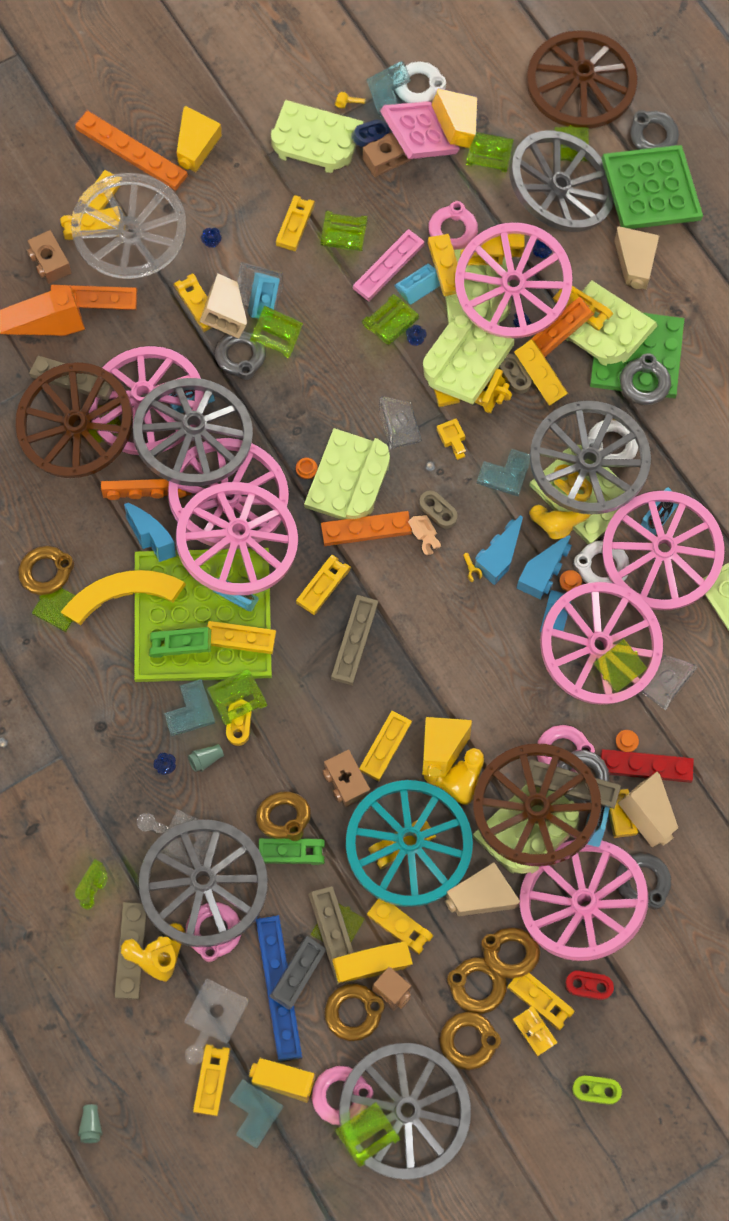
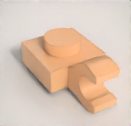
M427 515L413 516L408 521L413 534L418 540H423L422 550L426 555L433 554L431 545L434 549L441 547L439 540L435 538L437 532Z

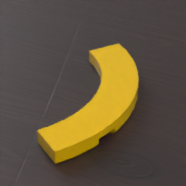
M137 570L116 573L84 588L64 607L61 613L81 626L92 612L110 599L133 595V593H146L147 595L158 596L174 603L186 584L176 577L155 571Z

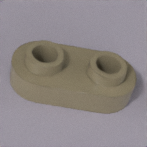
M508 354L498 369L503 370L502 376L513 392L518 394L526 393L531 387L532 379L518 357L514 354ZM510 365L513 368L507 369L505 366ZM522 382L524 385L518 386L517 383Z
M426 491L421 495L419 500L420 509L439 527L449 529L456 524L458 517L456 509L437 492ZM432 502L434 505L429 507L426 503ZM448 516L450 520L444 521L442 518Z

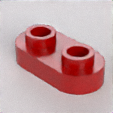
M573 971L565 981L566 989L570 994L584 998L605 1000L611 996L614 990L612 980L608 976ZM573 981H580L581 987L575 988L573 986ZM602 984L605 987V991L599 992L597 985Z

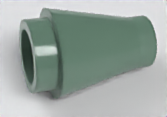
M217 744L192 751V754L188 755V760L195 772L199 770L202 772L219 758L224 757V753L220 745Z
M85 1105L83 1106L78 1136H80L82 1143H97L100 1141V1136L103 1135L98 1106Z

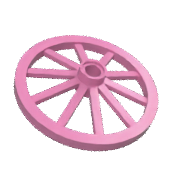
M504 223L481 232L466 246L457 264L455 275L456 293L464 313L480 329L498 337H528L545 330L564 311L572 289V269L563 247L549 233L529 224ZM507 234L530 236L516 270H514ZM501 236L508 272L480 246L495 237ZM537 239L553 251V255L522 274ZM476 252L502 278L465 272L472 255ZM555 261H559L563 272V282L526 281ZM464 279L499 285L500 287L469 301L465 292ZM517 280L520 284L517 287H510L508 282ZM525 288L562 289V293L555 307L551 309ZM505 293L491 322L484 319L474 310L473 307ZM520 294L547 315L527 326ZM511 297L514 299L520 327L516 328L497 325Z
M147 346L134 348L117 355L106 363L103 369L110 372L131 389V391L126 392L132 406H134L132 409L134 422L136 410L145 398L141 397V395L148 394L159 386L155 385L172 363L181 367L188 374L181 378L201 379L198 371L188 359L167 348ZM157 358L165 360L152 378L146 381L144 359ZM137 360L139 381L135 383L118 369ZM195 390V401L188 400L192 411L197 410L205 392ZM112 391L109 399L118 397L116 391ZM166 395L158 400L182 406L178 397ZM100 398L95 399L89 413L98 409ZM121 405L101 419L98 417L91 422L109 423L122 414ZM153 408L167 423L176 422L172 417ZM150 409L144 418L145 424H152ZM96 430L107 444L113 445L117 438L110 432ZM154 431L147 432L148 443L145 444L150 451L170 436L155 441ZM182 437L164 451L175 447L176 445L181 443L185 438ZM127 442L122 452L139 455L135 444Z
M231 438L216 439L227 450L237 452L243 440ZM207 441L202 442L205 454L217 451ZM251 443L249 454L232 482L241 481L252 458H255L269 472L248 484L259 487L274 478L278 488V499L287 507L288 485L281 467L271 455ZM196 446L187 451L180 472L183 473L186 467L191 464L199 474H203L201 464L196 459L198 458ZM217 451L218 465L220 469L223 466H225L226 463L225 458ZM228 478L222 480L221 483H227ZM169 481V505L177 522L184 509L179 501L178 489L198 494L205 488L185 486ZM241 494L225 495L232 498L228 502L233 513L236 510L241 514L244 508L241 504H245L248 496H242ZM218 497L212 498L213 500L207 501L199 507L203 510L217 507L213 515L219 518L225 513ZM254 498L252 505H267ZM251 511L249 512L247 519H249L250 521L258 518V516H256ZM278 516L268 523L258 526L261 529L257 531L273 533L282 520ZM189 519L186 532L211 531L215 524L208 522L203 530ZM239 531L233 532L236 535H240ZM225 537L201 539L198 541L213 547ZM252 538L257 543L263 541L261 539ZM228 544V545H227L225 548H223V549H229V548H230V545Z
M242 482L217 484L196 494L184 507L176 530L177 551L186 570L202 585L216 592L228 595L255 594L278 583L292 566L298 545L295 521L283 502L261 487ZM241 494L248 496L240 518L235 517L225 495ZM218 497L229 522L199 507L208 500ZM254 498L264 502L273 509L250 522L246 521ZM192 514L223 528L221 530L186 533V527ZM279 516L285 526L287 535L252 529ZM239 531L243 535H236L233 532ZM225 537L195 561L190 555L186 541ZM252 538L288 543L287 553L282 563ZM228 544L230 545L220 579L212 577L200 568L211 557ZM247 545L276 570L267 577L257 580ZM237 548L240 549L250 583L226 582Z
M654 491L635 497L614 514L605 531L602 556L606 572L613 584L633 591L653 610H674L696 602L714 585L724 561V541L717 521L701 503L681 493ZM655 502L679 504L667 534H664ZM648 504L657 537L629 517L628 514L634 509ZM685 507L696 513L703 520L704 523L673 538ZM623 521L652 543L612 541L618 525ZM709 529L713 539L714 551L678 546V544ZM665 543L670 547V551L662 552L659 550L658 545ZM612 549L651 551L617 572L612 557ZM677 553L714 559L712 569L706 580L697 574ZM656 558L641 594L634 591L623 581V577ZM671 559L699 585L696 590L680 598L678 597ZM662 561H664L671 595L670 600L647 597Z
M588 583L568 591L551 607L541 630V653L546 669L552 679L569 695L591 704H615L638 694L653 679L662 658V632L652 609L636 593L613 583ZM590 593L594 633L569 603L577 597ZM599 593H607L622 598L603 632H601ZM629 602L643 616L644 621L609 636ZM563 608L587 638L553 629L555 620ZM648 627L651 635L652 650L615 645L613 643ZM551 636L586 647L555 660L552 652ZM595 640L603 643V650H598L595 647ZM612 652L648 657L650 661L642 677L638 678ZM589 654L574 685L564 676L558 666ZM605 657L634 685L624 691L613 694ZM596 658L605 694L591 693L581 689Z
M574 840L561 844L555 851L566 847ZM601 841L599 847L587 844L579 851L602 853L589 888L585 886L578 853L572 856L579 888L577 891L550 865L539 866L536 872L526 874L520 891L522 919L531 937L549 953L564 959L577 961L599 959L624 947L642 926L648 909V889L644 875L636 861L627 852L609 842ZM610 856L620 861L628 869L596 892ZM544 871L572 898L535 892L533 888L537 879ZM634 878L637 885V899L601 900L629 879ZM531 899L570 907L534 921L531 914ZM585 901L590 902L587 906H580ZM636 907L633 917L625 928L599 910ZM574 915L557 943L539 930L541 927ZM592 918H598L616 931L618 935L603 944L597 945ZM585 919L589 947L573 948L565 946L580 921Z

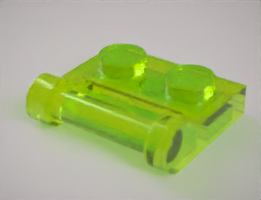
M476 132L469 149L466 165L473 166L475 164L501 169V172L507 173L514 139ZM475 155H480V156H485V157H490V158H495V159H501V160H503V161H498V160H493V159H488V158L477 157V156H475Z
M326 211L321 246L362 251L368 216L354 217L332 214V211ZM331 222L358 225L359 227L331 224Z
M392 294L388 301L370 317H365L362 320V324L387 345H390L419 319V314L395 294ZM393 307L396 308V309H395L394 311H392L387 317H385L379 324L376 323V322H377L379 319H381L386 313H388Z
M264 305L250 341L264 344L289 358L303 323ZM261 330L288 341L287 346L260 334Z
M249 669L207 688V692L225 725L231 724L232 720L252 710L262 709L267 706V702ZM253 694L254 700L229 712L226 709V706Z
M96 859L93 860L75 891V896L80 901L81 907L86 910L94 906L93 897L98 889H103L108 880V873L103 863Z
M374 1102L335 1129L359 1168L365 1165V1161L392 1142L395 1144L401 1140L377 1102ZM382 1128L386 1130V1135L360 1153L356 1149L357 1145Z

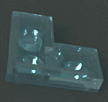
M403 61L366 79L380 116H383L380 112L383 105L398 104L393 90L411 81L406 64Z
M511 449L505 467L484 461L477 484L518 497L530 465V454Z
M202 679L180 685L186 707L164 713L171 737L215 724Z
M242 1079L229 1100L249 1114L236 1136L257 1149L284 1106Z

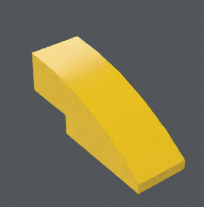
M507 234L511 256L522 257L525 249L524 235ZM498 236L480 247L499 265H502L505 255L501 236ZM476 252L468 262V265H488Z
M407 941L359 951L332 960L338 983L379 976L389 966L394 971L413 964Z

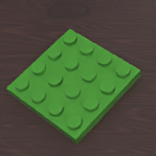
M682 145L603 154L601 159L621 227L634 229L701 221L703 214Z
M643 313L657 323V327L626 362L622 363L620 361L605 366L600 364L598 359L593 356L590 387L622 391L620 375L623 368L630 361L650 353L666 367L670 374L671 387L666 397L676 398L684 318ZM645 360L647 363H651V360ZM639 371L633 377V385L641 392H652L658 386V378L652 372L645 373Z

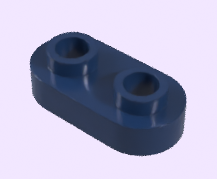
M379 119L356 126L352 132V140L356 145L365 147L367 144L380 140L389 134L390 129L384 121Z

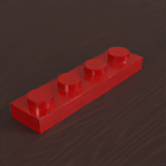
M601 750V759L604 760L609 770V775L648 778L658 772L662 780L692 783L694 758Z

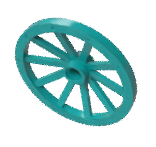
M416 780L391 782L368 794L353 812L346 834L348 862L359 883L376 898L402 907L427 905L446 896L447 891L457 886L465 875L473 850L471 827L465 812L457 801L439 787ZM407 791L419 792L432 797L414 827H412ZM400 792L405 828L377 801L387 795ZM438 800L456 818L420 832ZM372 807L398 834L358 828V825L366 811ZM459 826L462 834L463 850L424 839ZM356 835L396 842L358 860L355 845ZM406 836H413L416 839V843L409 846L404 843L403 839ZM422 848L461 858L456 871L449 880ZM400 850L380 886L375 884L362 867ZM415 854L418 855L442 886L426 894H418ZM405 855H408L411 896L398 895L386 890Z

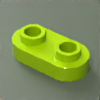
M581 1076L575 1080L572 1087L574 1096L584 1102L612 1105L622 1095L620 1084L613 1079ZM581 1085L588 1086V1093L581 1092ZM606 1088H610L613 1091L611 1097L605 1095L604 1090Z

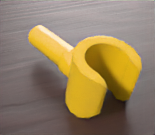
M340 92L337 95L335 106L345 108L347 103L364 104L365 99L352 98L347 93Z
M465 553L463 556L470 571L468 573L469 581H474L471 575L473 572L477 573L479 579H481L482 571L479 568H475L469 554Z

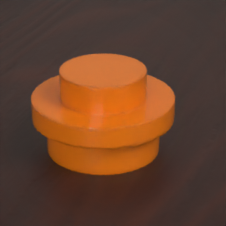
M302 458L297 462L296 473L299 477L311 479L316 475L318 467L313 459Z
M568 570L562 573L559 583L561 588L568 592L580 586L582 578L578 572Z
M623 730L618 733L616 746L620 751L633 752L638 747L639 739L635 732Z

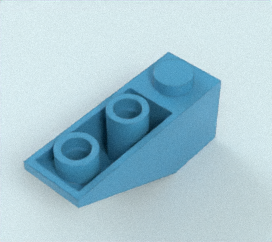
M521 515L516 520L512 519L505 526V531L501 535L497 534L491 540V546L487 550L482 549L475 557V568H479L482 571V575L493 585L510 569L523 520Z
M567 535L528 561L518 580L517 589L540 600L544 593L548 595L553 585V582L550 580L553 574L558 575L563 565L560 563L562 556L567 557L572 547L569 544L571 536Z

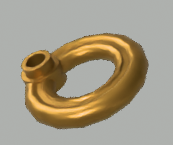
M37 547L28 552L21 560L18 569L19 580L23 587L32 594H53L60 590L68 581L70 573L74 568V561L69 554L56 547ZM41 559L53 560L58 569L56 576L48 582H38L32 576L33 566ZM65 563H69L67 567H62Z
M278 792L261 802L257 809L256 822L259 829L266 836L275 839L288 838L291 841H298L302 838L304 829L310 821L311 809L308 802L301 795L293 792ZM288 804L296 809L297 817L295 820L288 821L285 826L275 825L270 820V813L277 806Z
M505 928L494 934H488L482 939L481 944L485 963L492 972L501 977L511 979L523 977L532 972L539 962V944L531 937L530 933L523 929ZM508 941L522 944L526 950V956L523 961L513 965L502 962L498 957L502 944Z
M473 957L464 960L447 977V983L453 999L462 1009L468 1012L478 1014L491 1012L502 1003L506 995V978L492 972L485 963V958ZM476 971L486 973L493 983L490 995L482 1000L471 998L464 988L467 976ZM454 975H459L461 977V981L456 983L453 981L452 977Z
M345 984L336 989L328 998L325 1006V1021L330 1031L338 1038L346 1041H361L371 1036L377 1029L381 1014L385 1009V1004L368 987L360 984ZM349 998L361 1000L365 1004L367 1011L365 1021L357 1027L345 1025L339 1017L340 1005ZM375 1002L380 1005L377 1011L371 1010V1005Z
M464 1012L456 1014L447 1020L441 1030L439 1042L442 1054L453 1066L459 1069L473 1070L481 1068L490 1061L501 1044V1038L488 1019L478 1013ZM467 1026L474 1027L482 1035V1047L477 1053L469 1056L458 1052L454 1044V1037L457 1031ZM489 1037H494L496 1039V1043L494 1045L487 1044V1039Z

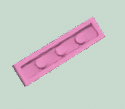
M408 229L353 285V290L369 302L424 246V241Z

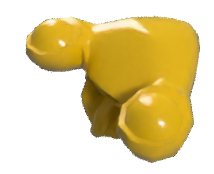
M535 505L529 511L531 520L541 526L551 539L566 537L573 530L574 526L586 521L591 516L590 514H581L573 511L548 512L547 508L542 505Z
M476 748L466 751L465 761H459L457 765L449 770L446 776L424 775L427 783L444 790L458 803L469 805L473 801L475 787L484 764V754Z
M175 922L170 924L176 930L185 933V929L181 924ZM159 936L157 940L148 944L142 950L138 942L134 939H128L121 945V954L125 960L137 964L153 978L167 982L174 972L182 944L171 940L167 936Z

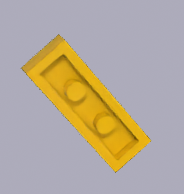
M449 234L428 237V246L443 296L457 294L455 275L458 263Z
M533 339L514 351L549 406L569 394Z
M208 621L207 627L211 629V646L273 654L276 630Z
M391 711L359 768L363 774L380 781L412 721Z

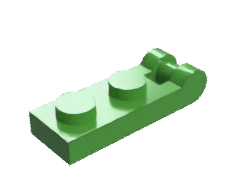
M203 627L150 633L152 648L149 649V656L161 658L168 655L211 652V629ZM165 641V646H161V642Z
M259 839V851L265 864H324L322 849L325 848V840L300 839L298 841H291L289 839ZM306 848H313V855H306Z

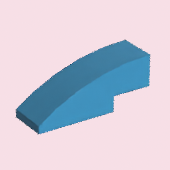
M130 503L124 504L126 519L142 549L152 547L159 562L175 557V543L167 530L155 518L139 507Z

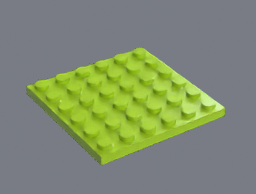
M247 548L257 580L270 575L269 563L252 548ZM222 549L202 564L200 568L212 577L220 578L229 549ZM236 549L227 581L231 583H250L240 549ZM175 550V557L161 562L158 561L154 551L135 552V571L144 570L164 573L176 577L186 584L174 603L158 596L135 593V682L272 678L271 654L211 646V652L168 655L161 658L150 657L149 649L152 648L150 633L203 628L208 626V621L271 629L270 588L253 594L259 600L253 610L249 612L214 593L212 589L202 585L191 576L181 562L177 550ZM189 550L194 561L208 551ZM165 641L161 642V646H165Z

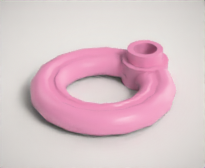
M455 201L450 206L441 208L432 215L429 222V234L431 237L444 235L441 231V225L446 219L461 220L466 226L465 233L459 238H450L453 250L466 248L477 236L478 223L474 215L465 209L461 202Z
M567 725L551 727L543 732L537 744L552 745L557 739L564 738L574 743L576 751L586 747L590 752H595L593 745L588 742L582 732ZM537 756L539 762L550 765L552 757ZM573 768L570 770V771H573V772L578 773V772H577L575 769H573Z
M216 902L220 915L226 922L228 929L240 922L237 913L225 904ZM208 903L200 906L194 931L195 936H201V923L206 918L213 916ZM189 916L188 921H187V923H186V932H187V928H188L190 916ZM241 935L222 945L192 948L198 954H201L203 960L213 962L218 957L230 953L237 946ZM211 949L214 951V954L207 956L206 951Z
M335 1066L326 1069L318 1076L313 1085L312 1102L314 1109L323 1120L330 1124L340 1125L339 1110L332 1108L328 1104L326 1091L333 1082L346 1081L352 1071L350 1067ZM360 1076L354 1087L353 1095L360 1096V1090L367 1089L368 1095L366 1097L372 1099V1087ZM352 1103L350 1106L351 1123L363 1115L367 1105Z

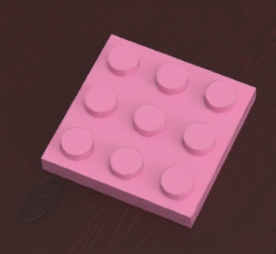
M431 101L383 105L380 110L409 159L453 155L459 151V146L449 144L432 108Z

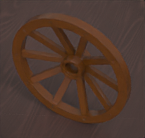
M569 31L553 36L535 51L528 67L527 88L535 106L550 120L569 128L593 129L612 123L627 111L635 96L637 71L628 52L613 39L591 31ZM577 42L579 60L575 61L560 49L559 46ZM584 42L602 47L591 60L585 59ZM552 51L571 67L539 63L547 53ZM608 51L613 53L622 63L594 67ZM536 71L568 74L539 88L537 87ZM626 71L628 88L598 74ZM572 81L555 108L550 106L541 95ZM595 82L624 94V98L613 108ZM588 86L607 113L587 117ZM577 87L580 88L581 117H574L561 112Z
M88 363L62 364L41 374L24 392L16 413V434L26 456L41 470L63 478L89 476L110 465L125 448L133 425L132 404L122 384L107 370ZM76 374L96 376L98 378L80 411ZM69 375L73 408L71 411L48 385L52 381ZM104 381L107 382L116 391L118 397L88 414ZM44 389L63 411L65 417L30 408L37 394ZM121 405V426L91 422ZM28 415L64 424L33 435H27ZM81 420L79 426L73 427L76 421ZM97 430L119 434L113 445L105 452L89 431ZM65 433L44 459L36 454L30 444ZM74 436L72 467L51 464ZM84 436L101 457L91 463L80 466L81 437Z
M526 744L505 751L485 768L475 787L473 809L480 834L496 853L521 865L548 866L563 862L576 855L591 840L600 820L601 795L593 773L576 755L554 745ZM528 756L552 757L539 793L536 792ZM520 759L530 796H527L499 770L510 762ZM559 760L565 762L579 773L546 798ZM495 777L523 803L484 798L491 779ZM582 781H585L590 792L591 803L551 805ZM540 805L543 809L535 812L532 810V807ZM483 806L522 811V813L489 828L484 817ZM591 811L589 820L582 833L551 814ZM528 819L515 849L508 847L495 836ZM547 820L574 837L575 840L566 847L554 851L545 821ZM535 823L539 825L547 851L546 854L522 852Z

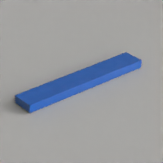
M277 915L256 919L278 1062L301 1059L302 1052L294 1005L288 1010L269 997L287 968L280 917Z

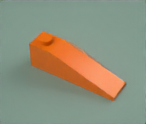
M70 285L0 310V334L67 336L86 330L73 288Z

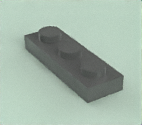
M306 936L269 997L290 1010L324 955L326 948L309 936Z

